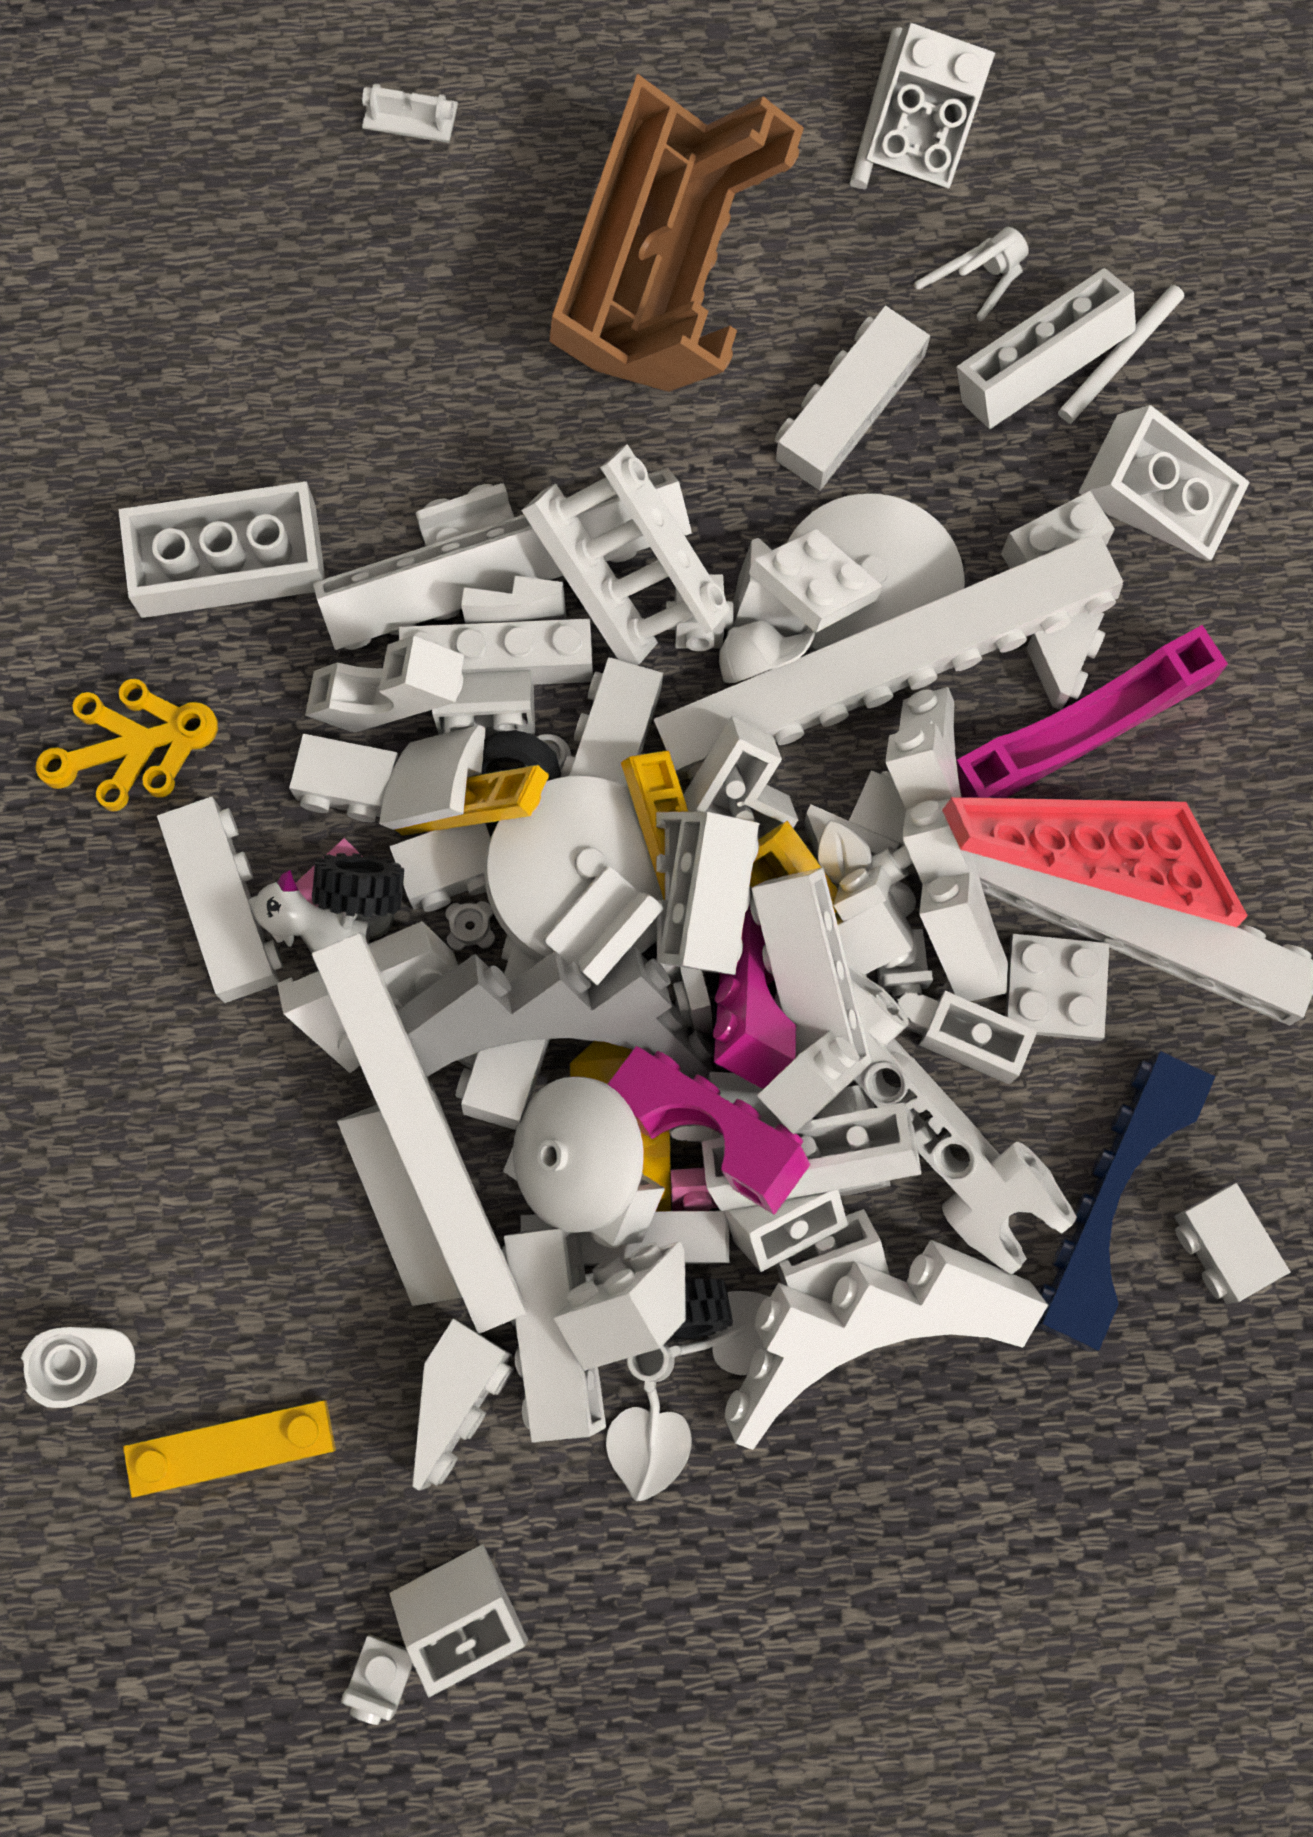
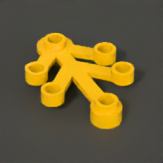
M129 679L119 689V697L123 704L129 710L140 711L143 709L166 722V724L148 729L105 707L97 695L90 692L82 693L73 702V711L79 720L89 725L97 724L120 737L71 752H67L62 748L47 749L40 754L36 761L37 775L47 786L60 789L69 786L75 780L79 770L125 757L114 777L103 781L96 790V798L106 810L119 811L128 803V792L153 750L157 747L171 744L160 766L148 768L142 779L144 787L152 796L157 798L166 797L173 791L175 786L174 778L191 750L204 748L214 740L218 731V721L213 711L208 706L196 702L177 707L150 693L142 681ZM132 690H142L140 699L137 701L128 700V694ZM89 702L96 703V709L92 714H82V708L85 704ZM192 718L200 719V726L196 730H185L188 720ZM61 759L62 764L57 771H47V766L51 760ZM158 775L166 776L164 786L161 788L151 787L154 777ZM109 790H120V795L116 801H105V795Z

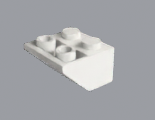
M531 670L462 673L463 686L457 696L456 703L432 709L439 735L480 725L486 728L485 739L496 732L518 730L535 736L534 685Z
M680 1241L662 1247L653 1242L638 1249L629 1258L621 1260L619 1255H614L605 1259L592 1270L595 1276L590 1281L579 1285L567 1294L568 1303L553 1317L584 1371L660 1349L686 1320L684 1247Z
M483 1544L389 1593L405 1647L428 1697L525 1647L528 1642L526 1633Z

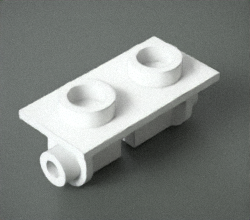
M374 84L372 88H364L362 102L363 106H367L362 125L363 129L446 143L450 142L458 102L446 100L445 95L441 94L439 97L415 93L408 94L403 93V91L381 88L379 84Z

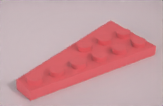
M951 797L942 810L960 850L1236 928L1248 916L1187 802Z

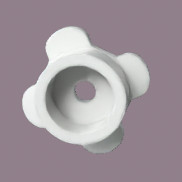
M480 901L477 904L466 903L460 905L459 903H454L447 908L445 915L449 920L451 933L447 936V943L452 949L459 951L465 946L478 945L480 948L486 949L494 943L495 935L490 930V918L493 916V910L489 903ZM468 922H473L475 924V927L472 930L466 929V924Z

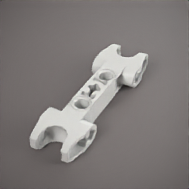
M847 963L872 1061L854 1080L877 1107L905 1103L914 1126L918 1152L956 1192L942 1205L947 1221L969 1246L1012 1275L1022 1267L1027 1258L1009 1227V1216L1016 1212L1032 1213L1042 1219L1052 1229L1063 1233L1075 1222L1077 1217L1058 1187L1051 1171L1027 1146L1020 1142H1015L1001 1155L994 1149L976 1126L915 1059L894 1039L909 1024L908 1018L901 1007L883 987L871 981ZM883 1068L892 1069L898 1074L901 1080V1087L895 1088L885 1082L882 1075ZM927 1109L933 1117L924 1121L918 1114ZM945 1127L948 1132L939 1140L936 1135ZM958 1144L963 1146L969 1153L970 1161L962 1162L954 1158L950 1152L949 1145Z

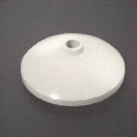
M588 1077L562 1078L540 1089L526 1105L521 1122L517 1125L515 1132L513 1160L518 1185L531 1209L543 1221L557 1229L576 1233L601 1229L615 1221L633 1200L643 1169L641 1132L634 1113L624 1098L609 1085Z

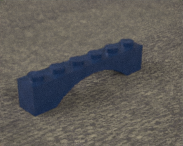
M1162 1051L1152 1056L1149 1062L1143 1059L1139 1062L1130 1082V1086L1136 1088V1092L1129 1106L1124 1103L1120 1106L1111 1125V1130L1117 1133L1110 1150L1106 1148L1101 1150L1093 1166L1091 1175L1098 1177L1091 1195L1083 1193L1075 1207L1074 1213L1077 1217L1075 1221L1078 1222L1074 1235L1071 1241L1066 1238L1062 1240L1053 1258L1052 1265L1059 1268L1051 1286L1044 1284L1039 1291L1048 1307L1036 1327L1088 1352L1100 1350L1119 1305L1112 1281L1109 1248L1112 1221L1121 1193L1136 1167L1154 1147L1174 1132L1197 1121L1216 1076Z

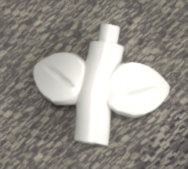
M830 820L824 826L818 844L817 862L824 868L825 873L837 889L840 886L841 880L851 872L861 868H865L868 872L882 865L892 880L889 892L903 915L906 917L915 909L916 900L912 890L900 882L901 879L908 876L907 867L913 864L906 845L897 851L892 847H888L880 853L871 856L867 843L849 827Z

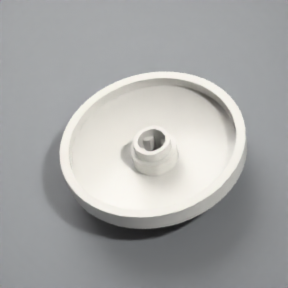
M867 493L833 500L808 515L797 526L788 540L790 542L817 529L883 586L877 601L816 632L811 645L807 649L811 653L964 589L965 578L961 557L955 543L945 528L922 508L894 496ZM808 626L806 631L794 635L806 634L814 631Z
M567 776L547 781L541 792L540 803L531 816L499 821L490 838L484 863V879L488 900L493 913L506 934L526 953L540 961L553 952L543 941L546 934L605 867L614 868L639 892L650 894L656 901L664 900L629 788L616 782L592 776ZM657 917L628 951L635 947L643 954L657 941Z

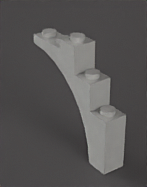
M635 947L622 956L598 985L590 982L580 971V966L576 962L568 964L556 951H553L511 983H509L507 977L498 967L492 965L489 968L474 954L397 1011L425 1077H428L449 1063L488 1048L525 1040L556 1038L608 1042L632 1050L638 1046L651 1055H654L656 1051H660L680 1066L681 1070L679 1072L691 1079L696 1075L708 1079L710 1072H714L710 1058L714 1055V1050L710 1042L699 1030L692 1033L685 1026L682 1015L670 1001L667 985L671 981L667 972L660 963H657L656 959L652 958L648 961Z

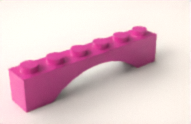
M1203 625L1162 646L1116 679L1074 704L1030 726L999 736L957 759L956 764L961 797L1007 798L1213 684L1228 663Z

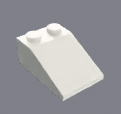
M1148 405L1117 415L1078 493L1083 495L1091 491L1102 510L1109 516L1205 561H1211L1250 482L1158 410Z

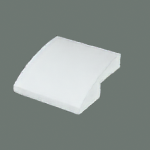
M515 576L512 594L464 587L461 607L465 624L566 620L563 582Z
M476 725L410 742L400 755L390 776L384 795L379 824L395 830L462 815L464 812L467 777L478 775L482 772L486 728Z

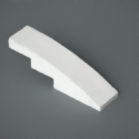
M724 1211L655 1212L642 1243L620 1245L618 1248H609L597 1243L592 1239L591 1231L579 1232L584 1266H597L605 1259L614 1255H619L621 1260L629 1258L638 1249L653 1242L662 1247L680 1241L685 1249V1264L729 1263V1225ZM537 1214L521 1215V1232L553 1227L543 1221Z

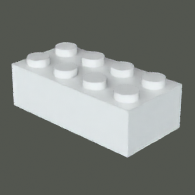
M307 482L119 509L128 597L141 618L315 592L313 583L325 579L316 506Z

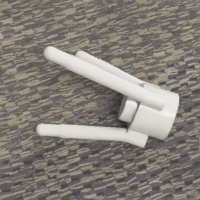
M1006 227L993 238H987L978 247L917 280L914 283V288L919 290L959 269V274L964 276L982 264L991 274L998 275L1002 273L1003 277L976 316L978 321H983L1009 284L1023 272L1019 263L1028 255L1027 242L1016 229Z

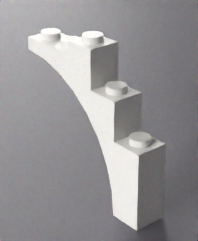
M948 687L935 691L922 690L916 692L910 698L903 699L899 731L896 734L889 735L885 763L906 809L902 838L923 884L919 915L955 995L968 1001H974L1006 993L1008 961L989 912L973 853L960 850L942 811L951 797H961L955 756L954 700Z
M930 1240L924 1252L914 1259L909 1270V1278L906 1282L855 1261L847 1276H843L837 1282L831 1304L778 1283L771 1297L766 1298L761 1303L756 1314L754 1326L764 1347L759 1348L754 1353L745 1381L739 1391H734L728 1399L724 1417L735 1443L753 1450L774 1419L804 1389L845 1362L873 1349L911 1338L949 1334L988 1337L1024 1347L1048 1304L1030 1281L1014 1274L1011 1275L1000 1268L933 1240Z

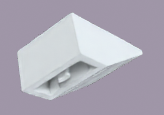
M913 23L904 27L888 71L866 160L927 182L950 188L995 52Z
M455 1319L451 1321L424 1364L413 1487L419 1491L430 1487L431 1484L437 1486L445 1481L458 1460V1457L451 1453L460 1438L464 1440L467 1438L471 1439L486 1415V1412L479 1408L489 1392L493 1395H498L514 1368L507 1365L512 1354Z

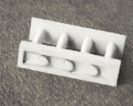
M627 444L600 467L606 476L605 478L568 498L564 497L557 484H554L541 491L521 511L617 659L639 665L658 643L654 637L655 635L695 617L706 634L714 630L730 608L726 603L722 589L713 582L648 478L646 467L635 457ZM617 494L632 519L592 539L576 515ZM644 536L658 560L621 579L616 578L603 556ZM670 577L684 601L646 619L642 618L628 596Z

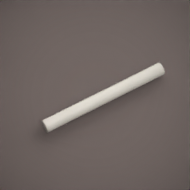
M897 27L891 31L851 176L850 185L852 187L866 189L873 163L867 161L866 156L888 71L903 28Z
M1171 285L1138 321L1136 331L1123 339L1060 408L1058 415L1071 424L1184 298V293L1178 286Z

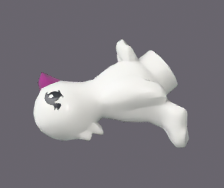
M291 870L282 873L277 882L269 884L259 891L255 899L254 912L256 919L263 928L272 934L277 943L284 940L288 947H291L294 941L293 936H300L313 953L359 932H363L366 942L369 944L370 922L357 921L358 914H355V917L346 916V912L336 914L330 912V909L323 910L309 903L298 890Z

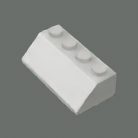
M429 1083V1086H430V1088H431V1090H432V1093H433V1095H434V1097H435V1099H436V1102H437V1104H438V1106H439V1109H440V1111H441V1113H442V1115H443V1118H444V1120H445V1122H446V1125H447V1127H448V1129H449V1132H450V1134H451V1136H452V1138H453V1141H454V1143H455V1145H456V1142H455V1140H454V1137H453V1135H452V1132H451V1130H450V1127H449V1125H448V1122H447V1120H446V1117H445V1115H444V1112H443V1110H442V1107H441V1105H440V1102H439V1100H438V1097H437V1095H436V1092H435V1090H434V1087H433L432 1083ZM378 1104L337 1120L412 1306L462 1298Z

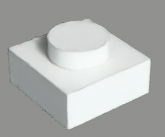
M882 865L868 872L865 868H861L844 877L840 882L833 904L843 922L886 901L892 880Z

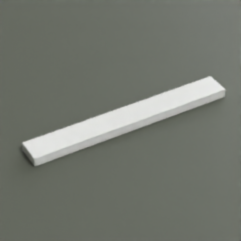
M363 932L311 953L478 1334L525 1315L527 1312L526 1305Z

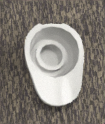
M758 620L740 627L731 628L719 653V665L723 681L736 683L767 670L793 663L807 651L815 637V633L810 632L784 637L765 620Z
M63 1327L40 1333L27 1345L21 1357L24 1363L26 1391L30 1397L47 1408L71 1407L114 1391L129 1380L134 1370L135 1351L133 1345L122 1332L107 1328Z

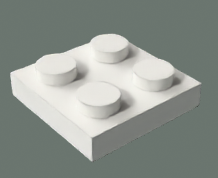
M817 529L755 558L749 574L815 633L877 601L883 588L863 567L856 564Z
M1012 934L1009 946L1005 1017L1037 1030L1036 1035L1102 1041L1105 1036L1109 943Z

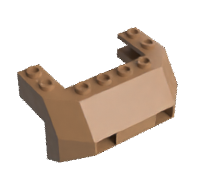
M637 73L552 315L549 342L594 371L667 392L724 372L732 359L733 351L731 348L737 330L732 326H728L700 337L708 314V310L701 306L705 295L703 288L709 271L716 263L718 256L716 249L722 232L729 224L731 217L729 210L734 195L753 185H758L763 180L780 172L788 171L799 156L798 145L804 127L763 96L706 125Z

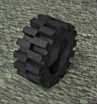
M337 853L336 857L330 854L324 855V858L319 857L315 862L312 902L314 905L318 904V907L323 910L330 909L332 913L346 912V916L355 917V914H362L363 917H372L373 914L382 917L387 916V913L395 914L401 908L404 868H401L399 863H392V860L386 858L378 860V856L372 855L368 857H361V854L355 853L352 856H347L345 853Z
M710 1278L705 1281L703 1279H694L689 1283L685 1281L686 1320L665 1344L671 1341L679 1343L690 1338L695 1340L703 1335L710 1336L716 1334V1331H724L727 1327L733 1325L726 1283L723 1280L716 1281V1279Z

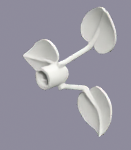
M594 1273L585 1274L586 1282L595 1276ZM750 1291L727 1292L733 1325L727 1327L726 1330L716 1331V1334L708 1336L709 1338L702 1341L673 1347L664 1344L660 1349L627 1358L631 1373L636 1378L645 1381L644 1389L648 1394L650 1412L640 1407H632L621 1412L612 1421L608 1429L606 1448L612 1467L622 1479L634 1500H646L666 1489L681 1473L691 1452L692 1437L686 1419L675 1412L659 1414L660 1403L656 1391V1382L666 1379L671 1374L674 1368L675 1357L713 1347L715 1362L723 1370L737 1375H748L754 1353L759 1348L764 1347L754 1325L759 1306L766 1298H770L769 1296Z

